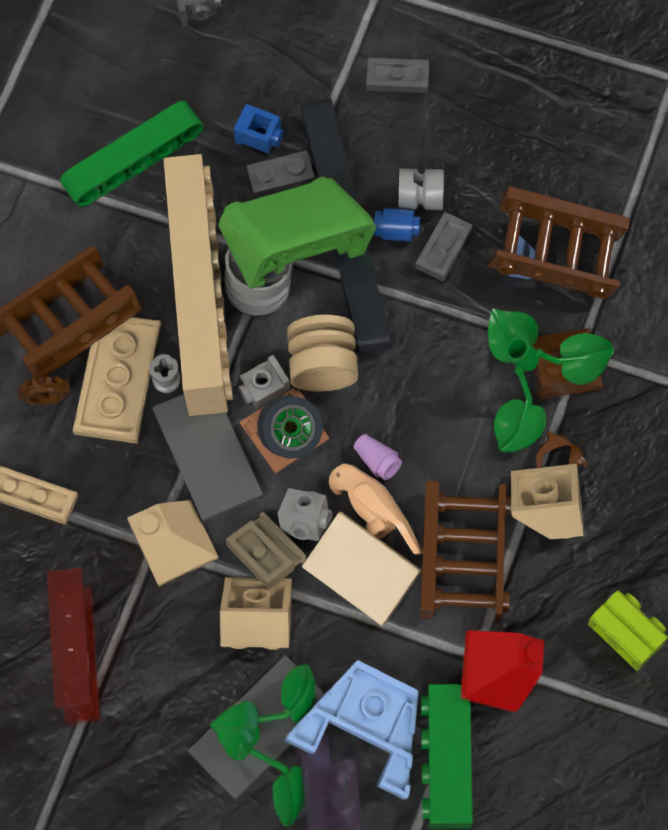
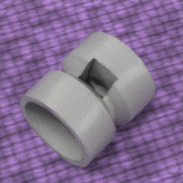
M399 168L398 209L416 210L419 205H422L425 210H443L444 169H426L423 174H420L417 169Z

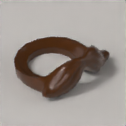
M547 432L548 440L542 445L535 456L536 468H543L542 459L548 451L568 445L572 448L568 465L577 464V469L581 465H588L578 446L572 444L567 437Z

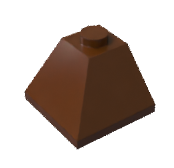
M590 328L538 336L533 346L536 350L541 349L544 353L556 358H562L560 346L563 341L576 334H591ZM542 358L539 359L537 367L533 369L539 400L603 389L601 375L587 384H573L562 375V365L554 364Z

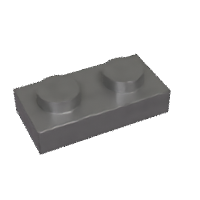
M368 58L366 91L428 93L429 60Z
M307 150L247 165V172L255 198L296 188L315 180Z
M444 212L416 261L415 268L444 282L471 234L473 225Z

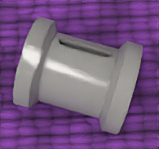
M159 355L150 363L149 371L152 382L158 391L170 393L179 387L181 375L175 359L169 355ZM168 371V376L162 377L163 372Z

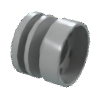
M228 248L225 255L224 278L227 298L239 311L250 315H267L278 310L286 302L290 292L293 262L286 264L282 273L276 274L275 270L267 273L264 276L265 285L250 289L230 248Z

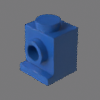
M248 104L245 105L233 129L235 144L240 146L244 144L268 154L272 146L279 147L284 135V130L281 129L280 116Z

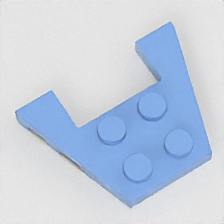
M357 660L286 735L284 741L313 754L319 745L327 724L330 723L389 752V758L377 783V787L403 800L407 799L410 794V785L408 784L413 759L411 749L412 738L415 734L418 690Z

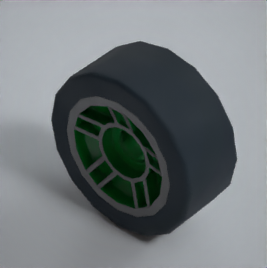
M293 395L279 396L269 401L261 410L257 421L258 436L263 446L271 453L287 459L301 458L311 453L319 444L323 433L322 418L318 409L308 400ZM288 421H292L296 425V430L292 429L287 433L285 424Z

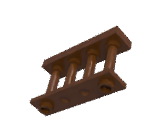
M508 186L500 198L498 210L507 212L510 215L504 250L497 249L489 260L488 267L497 269L501 274H517L589 293L594 298H610L620 286V281L607 278L613 241H619L627 232L630 218ZM522 217L535 219L540 223L534 259L516 254ZM553 225L568 228L570 231L565 266L547 262ZM583 233L596 235L600 239L595 275L577 270Z
M94 245L78 253L72 260L6 305L0 307V338L10 331L28 354L22 357V360L33 379L34 377L48 376L142 310L135 292L129 285L117 291L99 271L104 265ZM88 277L107 298L93 309H90L73 289V287ZM62 295L80 315L79 319L67 327H64L47 307V305ZM34 314H37L54 334L53 337L40 346L36 344L21 325V323Z
M426 481L420 619H434V609H441V606L494 608V622H501L503 612H509V592H503L505 515L511 516V496L506 495V484H499L497 498L445 496V493L439 492V481ZM445 509L497 512V530L444 528V524H438V512L444 513ZM444 541L496 543V562L443 560V556H437V544H443ZM442 573L495 576V595L442 592V589H435L436 576L442 577Z

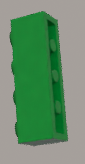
M429 684L428 695H421V715H428V729H422L421 735L422 750H428V763H422V784H429V798H422V819H429V829H471L470 701L461 699L462 684Z

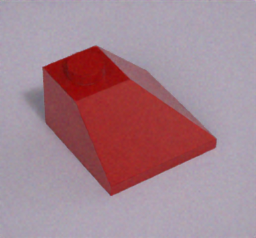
M466 631L461 699L509 712H517L542 675L544 640L521 633Z

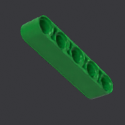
M179 101L67 170L60 178V183L78 207H85L194 140L201 134L204 125L186 101Z

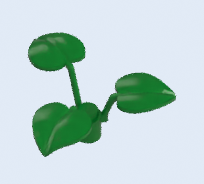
M492 309L488 326L490 350L500 362H512L516 366L515 373L519 377L526 398L525 403L518 399L508 401L500 407L496 414L494 432L500 451L509 453L527 448L538 440L546 426V412L542 407L532 405L533 399L524 372L535 369L539 359L542 358L554 364L562 365V375L567 381L578 385L590 383L601 375L614 353V346L607 339L588 333L573 335L563 341L560 346L562 358H556L544 353L541 349L536 350L533 346L538 338V325L530 315L522 312Z
M307 663L293 667L283 680L281 700L286 708L283 712L258 717L257 708L252 702L240 701L226 709L210 724L217 734L220 744L223 745L231 759L241 761L250 754L281 772V775L276 778L273 785V802L282 825L288 828L299 816L307 798L308 782L305 772L298 766H292L288 770L284 764L253 749V745L258 742L260 736L258 723L286 719L291 716L293 723L298 724L314 706L316 684L313 673Z

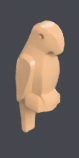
M343 463L331 472L329 476L331 490L336 495H341L342 491H348V496L354 510L367 522V531L381 539L397 527L412 552L417 555L423 553L408 521L385 486L353 465Z

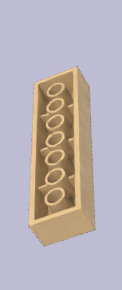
M202 154L164 158L183 392L189 416L228 412L227 400H233L229 374L230 363L226 343L227 331L224 320L225 310L221 289L222 278L218 257L219 246L216 235L217 225L210 166H203Z

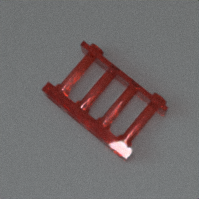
M82 568L47 571L55 708H64L66 724L101 721L92 589L90 586L83 587Z

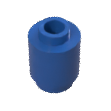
M384 208V211H376L374 224L376 230L374 236H382V240L408 242L413 241V236H419L420 217H415V210Z

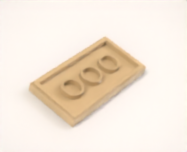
M131 317L91 345L73 427L74 435L138 444L151 381L149 366L156 356L162 326L161 321Z

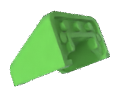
M320 177L309 184L248 202L231 203L224 209L218 224L250 289L265 285L264 276L273 270H275L276 274L282 273L286 264L337 249L339 255L347 252L349 258L363 255L376 230L371 216L334 179H327L326 177Z

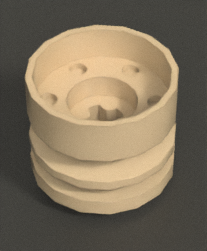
M314 315L301 318L288 326V352L292 355L289 361L290 383L295 388L313 392L333 391L348 387L358 380L357 355L353 352L356 345L354 323L342 316Z

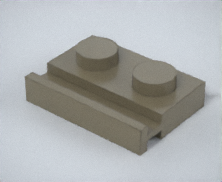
M262 512L259 514L260 517L254 522L251 520L226 538V544L246 567L270 589L294 571L295 566L306 562V557L288 536Z

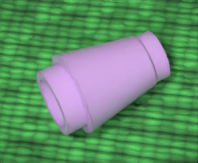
M367 434L360 436L355 442L354 449L375 477L388 480L401 467L402 460L398 458V452Z

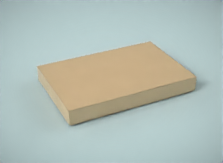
M342 512L337 514L302 566L381 626L386 624L422 571Z

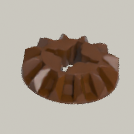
M58 376L34 377L33 380H25L23 384L18 386V397L31 405L55 404L71 393L68 381L60 379Z

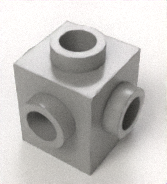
M288 488L278 511L280 529L286 535L294 536L300 540L320 541L324 529H328L332 520V510L328 509L326 495L314 491L306 492Z

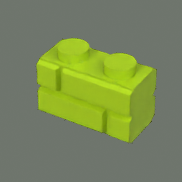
M617 590L590 617L588 625L638 671L665 644L668 636L665 634L666 628L655 617H646L639 610L641 608L640 603L631 594L626 593L623 595Z

